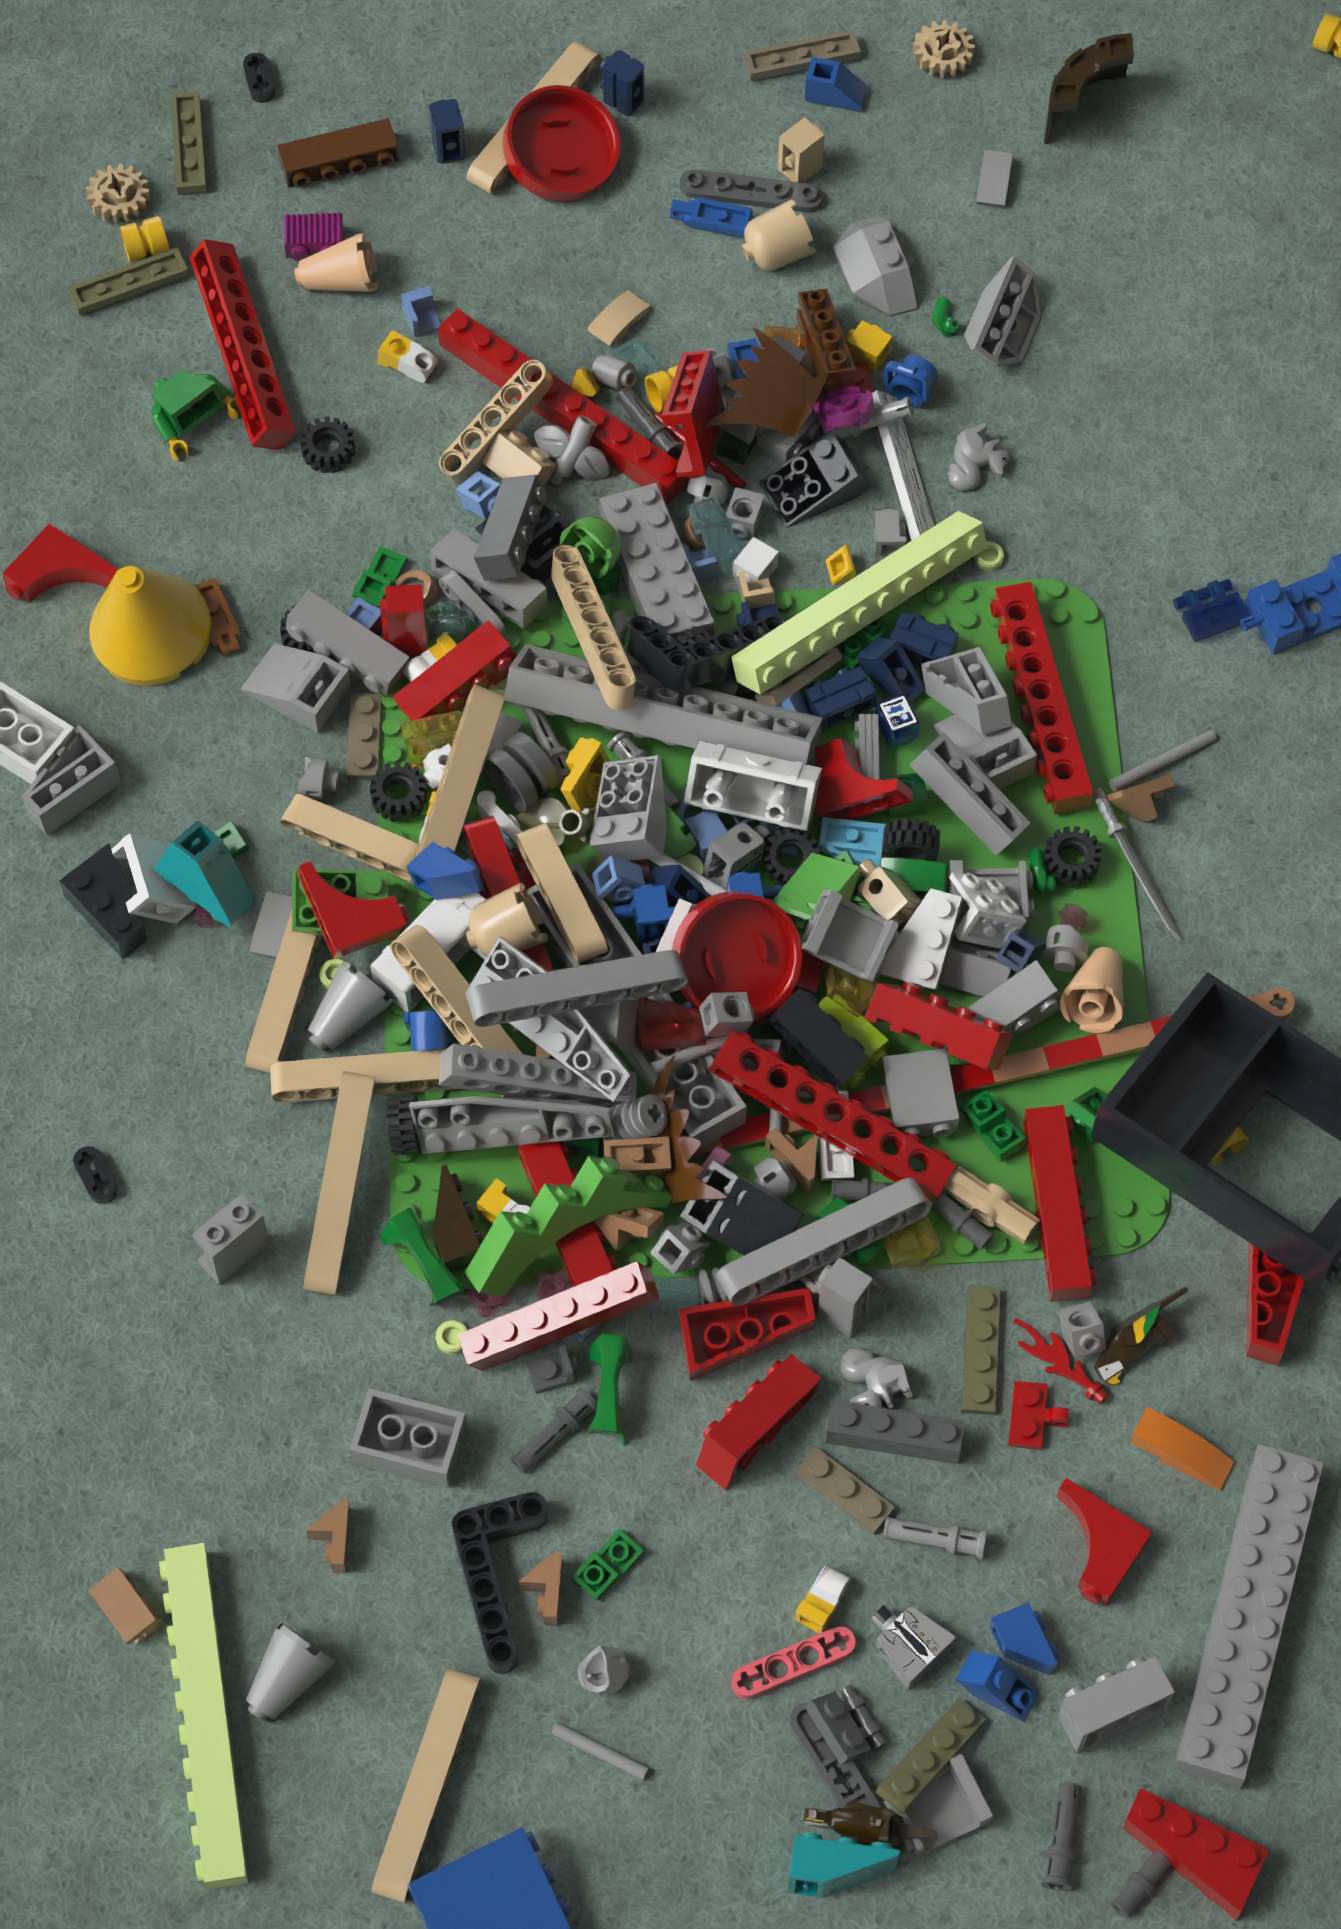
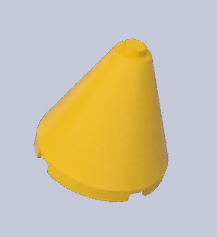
M126 566L116 572L93 611L89 629L90 641L97 659L116 678L139 686L160 685L181 677V671L190 664L194 663L196 665L200 661L210 642L212 618L204 597L186 579L171 573Z

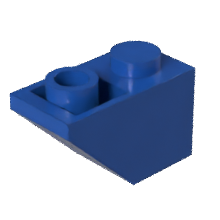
M812 57L806 77L805 101L861 111L867 85L841 62Z
M435 842L428 845L406 866L415 887L436 900L477 893L484 889L479 877L481 872L471 860L464 861L451 848H443Z
M1029 1602L991 1618L989 1627L1003 1657L1047 1675L1055 1673L1056 1661L1059 1660L1057 1649L1052 1641L1047 1642L1042 1632L1045 1630L1043 1619L1038 1611L1033 1612Z
M970 1652L956 1679L973 1696L1024 1722L1039 1694L1034 1687L1000 1656L981 1652Z

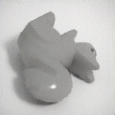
M986 423L968 428L957 436V443L954 448L956 463L949 465L950 471L947 474L950 484L959 491H969L979 485L981 480L980 467L988 466L994 476L1000 479L1002 478L1004 468L1008 464L1009 453L1006 450H996L999 447L1000 440L986 441L985 432L988 427Z
M863 1347L852 1348L843 1355L840 1361L842 1376L847 1381L853 1383L866 1382L868 1388L866 1392L851 1398L850 1403L882 1408V1402L884 1401L890 1409H894V1394L902 1392L906 1398H913L903 1362H897L889 1357L874 1358L873 1352L865 1350Z

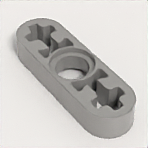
M450 571L439 579L440 587L445 595L477 629L489 620L502 636L506 634L505 626L500 618L456 572Z

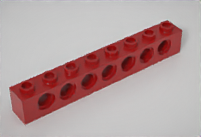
M203 239L190 255V260L251 446L273 450L283 449L295 436L296 430L234 245Z
M1029 581L995 588L994 600L990 601V611L993 619L997 618L999 622L997 627L999 642L1001 645L1005 644L1006 667L1008 671L1013 670L1015 677L1012 680L1014 694L1016 697H1020L1022 705H1020L1021 719L1024 724L1028 723L1030 732H1028V742L1037 753V774L1039 777H1044L1046 784L1043 786L1045 801L1047 804L1051 803L1054 814L1090 808L1093 790L1032 583ZM1012 617H1019L1022 620H1013ZM1019 643H1026L1030 646L1024 647L1019 645ZM1027 669H1034V670H1036L1037 672H1036V673H1030V672H1028V671H1026V670H1027ZM1041 695L1045 699H1037L1034 696ZM1042 722H1050L1053 725L1045 726ZM1056 748L1059 749L1061 752L1054 753L1051 752L1049 749ZM1058 775H1065V776H1067L1069 779L1062 780V779H1059L1057 776H1058Z
M730 1032L708 1068L709 1072L893 1182H898L905 1178H914L931 1203L938 1198L956 1164L949 1161L950 1157L946 1153L938 1149H933L932 1151L922 1145V1140L916 1135L909 1132L904 1134L894 1128V1123L886 1117L880 1115L876 1117L867 1112L866 1106L855 1099H845L838 1094L839 1091L831 1084L826 1082L820 1084L810 1078L811 1074L806 1069L797 1065L792 1067L782 1061L783 1057L776 1051L768 1048L764 1050L755 1045L754 1039L743 1032ZM742 1059H752L756 1064V1070H746L742 1065ZM770 1075H779L784 1080V1087L777 1088L773 1086L770 1081ZM805 1091L809 1093L812 1097V1104H803L798 1098V1092ZM826 1109H836L840 1114V1121L830 1120L827 1117ZM854 1126H864L868 1131V1138L858 1137L854 1131ZM884 1141L891 1142L895 1146V1155L885 1153L882 1148ZM911 1158H917L923 1163V1172H917L911 1167Z

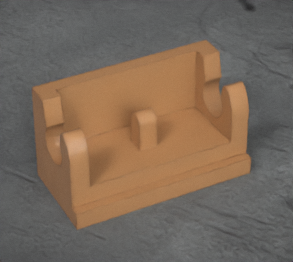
M119 1567L115 1568L88 1590L128 1645L133 1641L135 1644H138L164 1625L127 1572Z

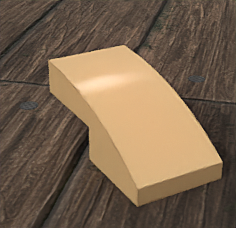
M627 290L612 301L592 321L587 331L611 346L628 333L632 324L648 313L650 305Z

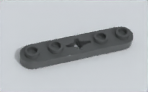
M689 170L684 172L680 178L682 194L694 199L701 197L720 202L775 208L792 199L796 203L793 211L806 213L817 211L823 203L821 189L816 185L704 170ZM749 187H755L756 192L752 196L747 195L746 190Z
M808 1703L797 1705L790 1715V1728L837 1806L845 1808L848 1802H860L881 1808L854 1762L851 1761L840 1765L806 1710L805 1706ZM832 1765H836L839 1772L843 1775H851L848 1783L853 1793L852 1795L848 1794L849 1792L843 1784L836 1785L834 1783L837 1780V1774Z

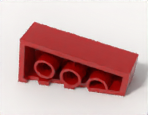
M488 620L392 698L422 734L463 708L474 685L489 690L490 685L493 683L497 685L506 679L509 667L517 655L510 644Z
M1250 1243L1248 1245L1246 1356L1278 1366L1288 1338L1304 1279Z
M810 1288L763 1295L741 1306H734L730 1301L680 1308L678 1319L689 1381L814 1329L815 1314Z
M792 1353L783 1362L777 1360L770 1367L766 1374L767 1377L762 1382L756 1380L748 1388L745 1394L746 1397L741 1402L738 1400L732 1402L724 1413L725 1417L720 1422L716 1420L711 1422L703 1432L705 1439L696 1466L725 1491L732 1485L736 1469L740 1467L745 1471L759 1452L760 1444L762 1443L767 1447L782 1428L780 1422L782 1421L787 1425L817 1392L822 1378Z
M1140 1788L1123 1825L1125 1831L1152 1853L1155 1850L1162 1853L1171 1862V1867L1183 1878H1186L1211 1901H1214L1237 1921L1268 1853V1849Z

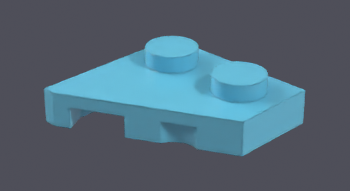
M823 817L819 849L822 853L833 859L845 850H849L857 866L865 860L871 859L879 867L885 824Z

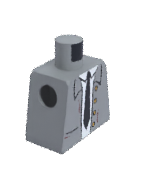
M741 822L714 840L708 847L703 876L727 890L729 876H734L739 872H753L759 866L764 845L771 836L768 829L763 825H758L752 829L746 823Z
M883 1605L871 1618L883 1631L877 1638L876 1648L908 1690L955 1643L956 1637L911 1606L897 1617L886 1605Z

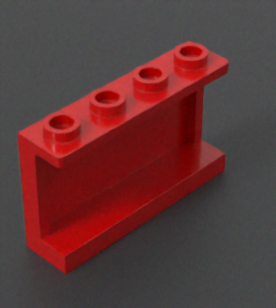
M711 350L682 353L661 415L664 426L682 424L685 443L676 468L678 478H697L706 475L720 428L719 425L708 427L705 425L717 415L725 412Z

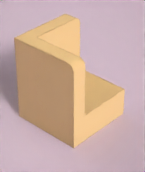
M738 572L742 602H748L749 609L775 605L774 589L770 586L769 578L747 582L745 572Z

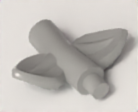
M579 415L570 435L558 425L543 426L535 431L534 438L538 448L547 452L549 458H554V463L557 465L549 478L550 482L560 485L564 477L568 478L574 468L579 475L588 479L608 477L610 470L605 454L600 449L589 446L592 435L597 427L594 421Z

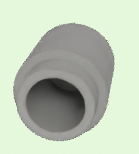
M600 355L592 365V375L599 383L619 391L625 387H632L637 378L636 368L632 363L612 355Z

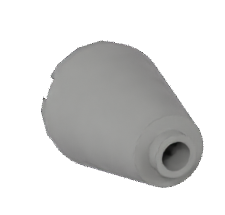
M343 961L339 966L308 1028V1032L312 1034L309 1041L322 1051L326 1047L334 1050L393 1002L389 997L383 999L386 993L359 970L356 973L353 970L348 971L351 964Z
M280 1622L275 1628L247 1695L246 1701L251 1704L247 1710L263 1722L267 1716L274 1720L324 1675L336 1661Z

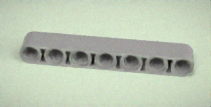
M666 950L484 983L467 990L465 996L474 1024L478 1027H487L670 993L685 987L688 979L679 953L676 950Z
M914 1178L902 1179L726 1264L716 1274V1280L732 1305L741 1306L837 1260L839 1257L842 1258L922 1219L930 1212L932 1204Z

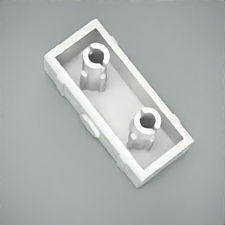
M699 741L691 759L684 804L709 811L714 810L773 823L786 828L791 827L807 831L814 813L822 768L806 765L800 761L793 762L733 749L723 744L715 745Z
M478 893L435 899L402 934L415 925L423 926L455 965L472 949L466 937V932L470 930L468 923L470 912L473 907L486 899ZM391 945L387 946L382 951V954L370 965L373 982L405 1012H410L424 998V995L393 956ZM479 948L472 949L480 957L486 960L487 957L480 952Z

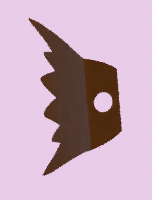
M753 327V331L764 349L751 346L753 353L760 362L738 360V366L750 378H741L726 384L744 397L726 399L725 403L736 407L717 415L705 426L749 424L776 430L794 437L811 413L828 374L814 378L777 342L761 330Z
M674 1055L663 1068L649 1093L658 1096L664 1102L668 1116L664 1130L660 1134L649 1138L669 1136L671 1170L654 1176L664 1182V1187L672 1196L669 1205L686 1200L727 1198L722 1192L695 1178L704 1171L703 1167L694 1163H688V1160L700 1147L701 1142L691 1137H680L689 1116L688 1109H681L670 1113L675 1090L670 1091L666 1096L665 1092L675 1058Z

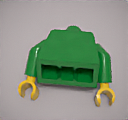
M183 370L169 380L166 378L158 379L154 385V391L151 395L155 402L152 406L153 424L165 443L169 442L170 453L175 461H179L175 453L177 449H183L187 456L189 455L187 444L182 440H177V435L183 437L225 404L227 405V416L231 419H238V414L233 409V407L239 408L236 397L232 398L230 396L231 392L211 374H193Z

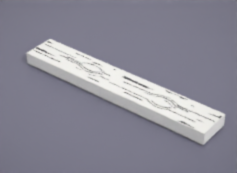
M878 390L872 393L874 408L897 401L896 397ZM903 418L878 425L909 534L911 540H914L934 527V523Z

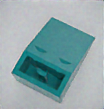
M198 820L170 844L154 868L166 882L176 886L187 895L190 901L199 904L216 921L223 923L228 928L256 902L224 841Z
M802 1833V1836L794 1837L787 1893L823 1898L895 1872L900 1850L892 1849L893 1846L891 1844L883 1842H873L871 1846L857 1844L858 1841L852 1838L839 1837L837 1841L824 1840L823 1836L817 1833Z

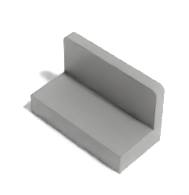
M954 940L948 953L941 983L984 997L1006 982L1012 969L995 959L999 952Z

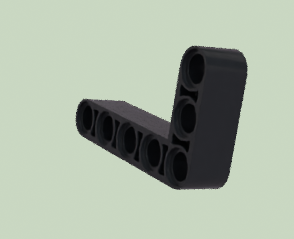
M635 616L629 621L625 650L666 688L680 692L735 673L731 657L787 620L779 616L766 617L683 647L653 619L646 616Z
M528 1492L464 1509L458 1512L452 1520L453 1538L486 1660L490 1669L498 1674H507L516 1667L517 1649L488 1543L538 1530L546 1524L548 1519L547 1502L541 1494L536 1492ZM535 1506L541 1510V1513L538 1516L529 1517L524 1514V1511L528 1507ZM497 1515H503L509 1519L502 1526L494 1525L491 1522ZM464 1524H472L476 1527V1530L468 1535L459 1532V1528ZM473 1555H480L485 1559L479 1566H472L467 1563V1560ZM487 1586L493 1589V1593L488 1597L482 1598L476 1595V1591L480 1587ZM490 1618H497L502 1621V1625L497 1629L491 1630L484 1626L485 1622ZM498 1650H507L511 1653V1656L506 1661L500 1662L493 1658V1654Z

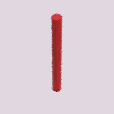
M658 412L654 417L659 423L663 424L662 413ZM677 425L668 426L672 437L684 445L685 437L683 430ZM714 455L711 456L708 467L714 472L724 475L727 483L734 488L741 489L747 485L742 478Z

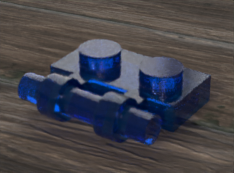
M1230 579L1220 582L1218 580L1208 582L1204 588L1195 591L1189 589L1184 591L1182 596L1173 599V605L1176 610L1185 607L1190 609L1183 612L1182 620L1194 642L1241 625L1240 619L1251 616L1238 592L1226 595L1225 592L1233 589ZM1211 597L1214 600L1203 605L1201 604V601Z

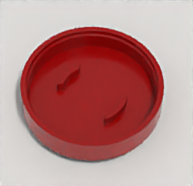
M552 85L532 91L516 105L505 126L503 153L511 173L528 191L543 199L554 202H575L597 192L607 182L619 159L620 135L611 113L597 98L575 87Z
M722 892L701 901L685 916L679 925L672 946V950H676L679 953L688 979L687 985L680 989V991L693 1006L699 1009L700 1005L711 993L747 992L749 1004L752 1005L754 1010L753 1020L770 1014L788 998L798 981L801 971L802 945L798 931L791 918L777 904L748 892Z

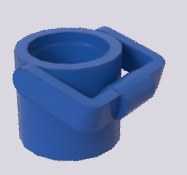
M916 355L907 356L902 363L890 361L884 368V389L888 390L897 400L910 397L913 404L909 406L914 408L920 407L923 402L928 403L930 401L931 388L938 378V371L931 362Z
M435 1010L404 1012V1023L406 1028L410 1030L412 1051L445 1049L453 1044L452 1032Z

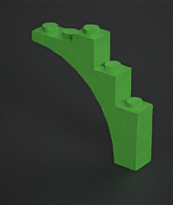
M588 1156L571 1187L565 1184L553 1185L544 1183L527 1214L520 1211L515 1213L500 1211L465 1273L478 1293L505 1296L517 1278L535 1258L553 1243L578 1227L600 1217L623 1210L644 1207L667 1208L672 1200V1196L664 1187V1182L654 1175L643 1176L628 1171L622 1172L619 1163L610 1157L598 1158Z

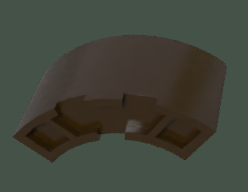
M1132 33L1111 35L1097 39L1096 44L1083 50L1081 48L1078 49L1065 61V65L1055 75L1051 86L1044 144L1049 143L1051 123L1057 111H1078L1079 97L1084 87L1103 80L1126 78L1128 64H1133L1134 59Z

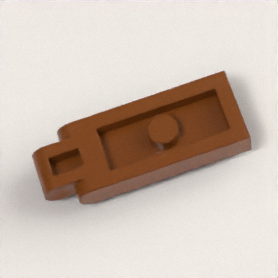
M216 578L194 585L204 597L211 614L212 628L209 639L212 648L218 646L222 656L240 650L237 639L241 638V634Z

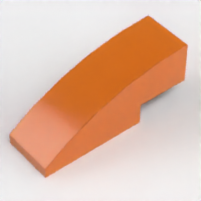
M1146 1407L1130 1442L1159 1457L1160 1462L1217 1490H1221L1234 1464L1231 1458L1183 1425L1149 1407Z

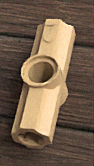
M960 1166L952 1172L943 1188L945 1193L968 1207L979 1222L989 1227H994L995 1225L1023 1245L1029 1241L1040 1223V1219L1014 1203L1010 1194L1002 1187L993 1183L987 1185Z

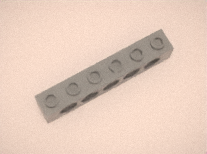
M452 1044L440 1056L439 1085L512 1097L565 1100L610 1108L614 1105L636 1099L637 1073L631 1072L633 1074L618 1100L613 1102L559 1060Z

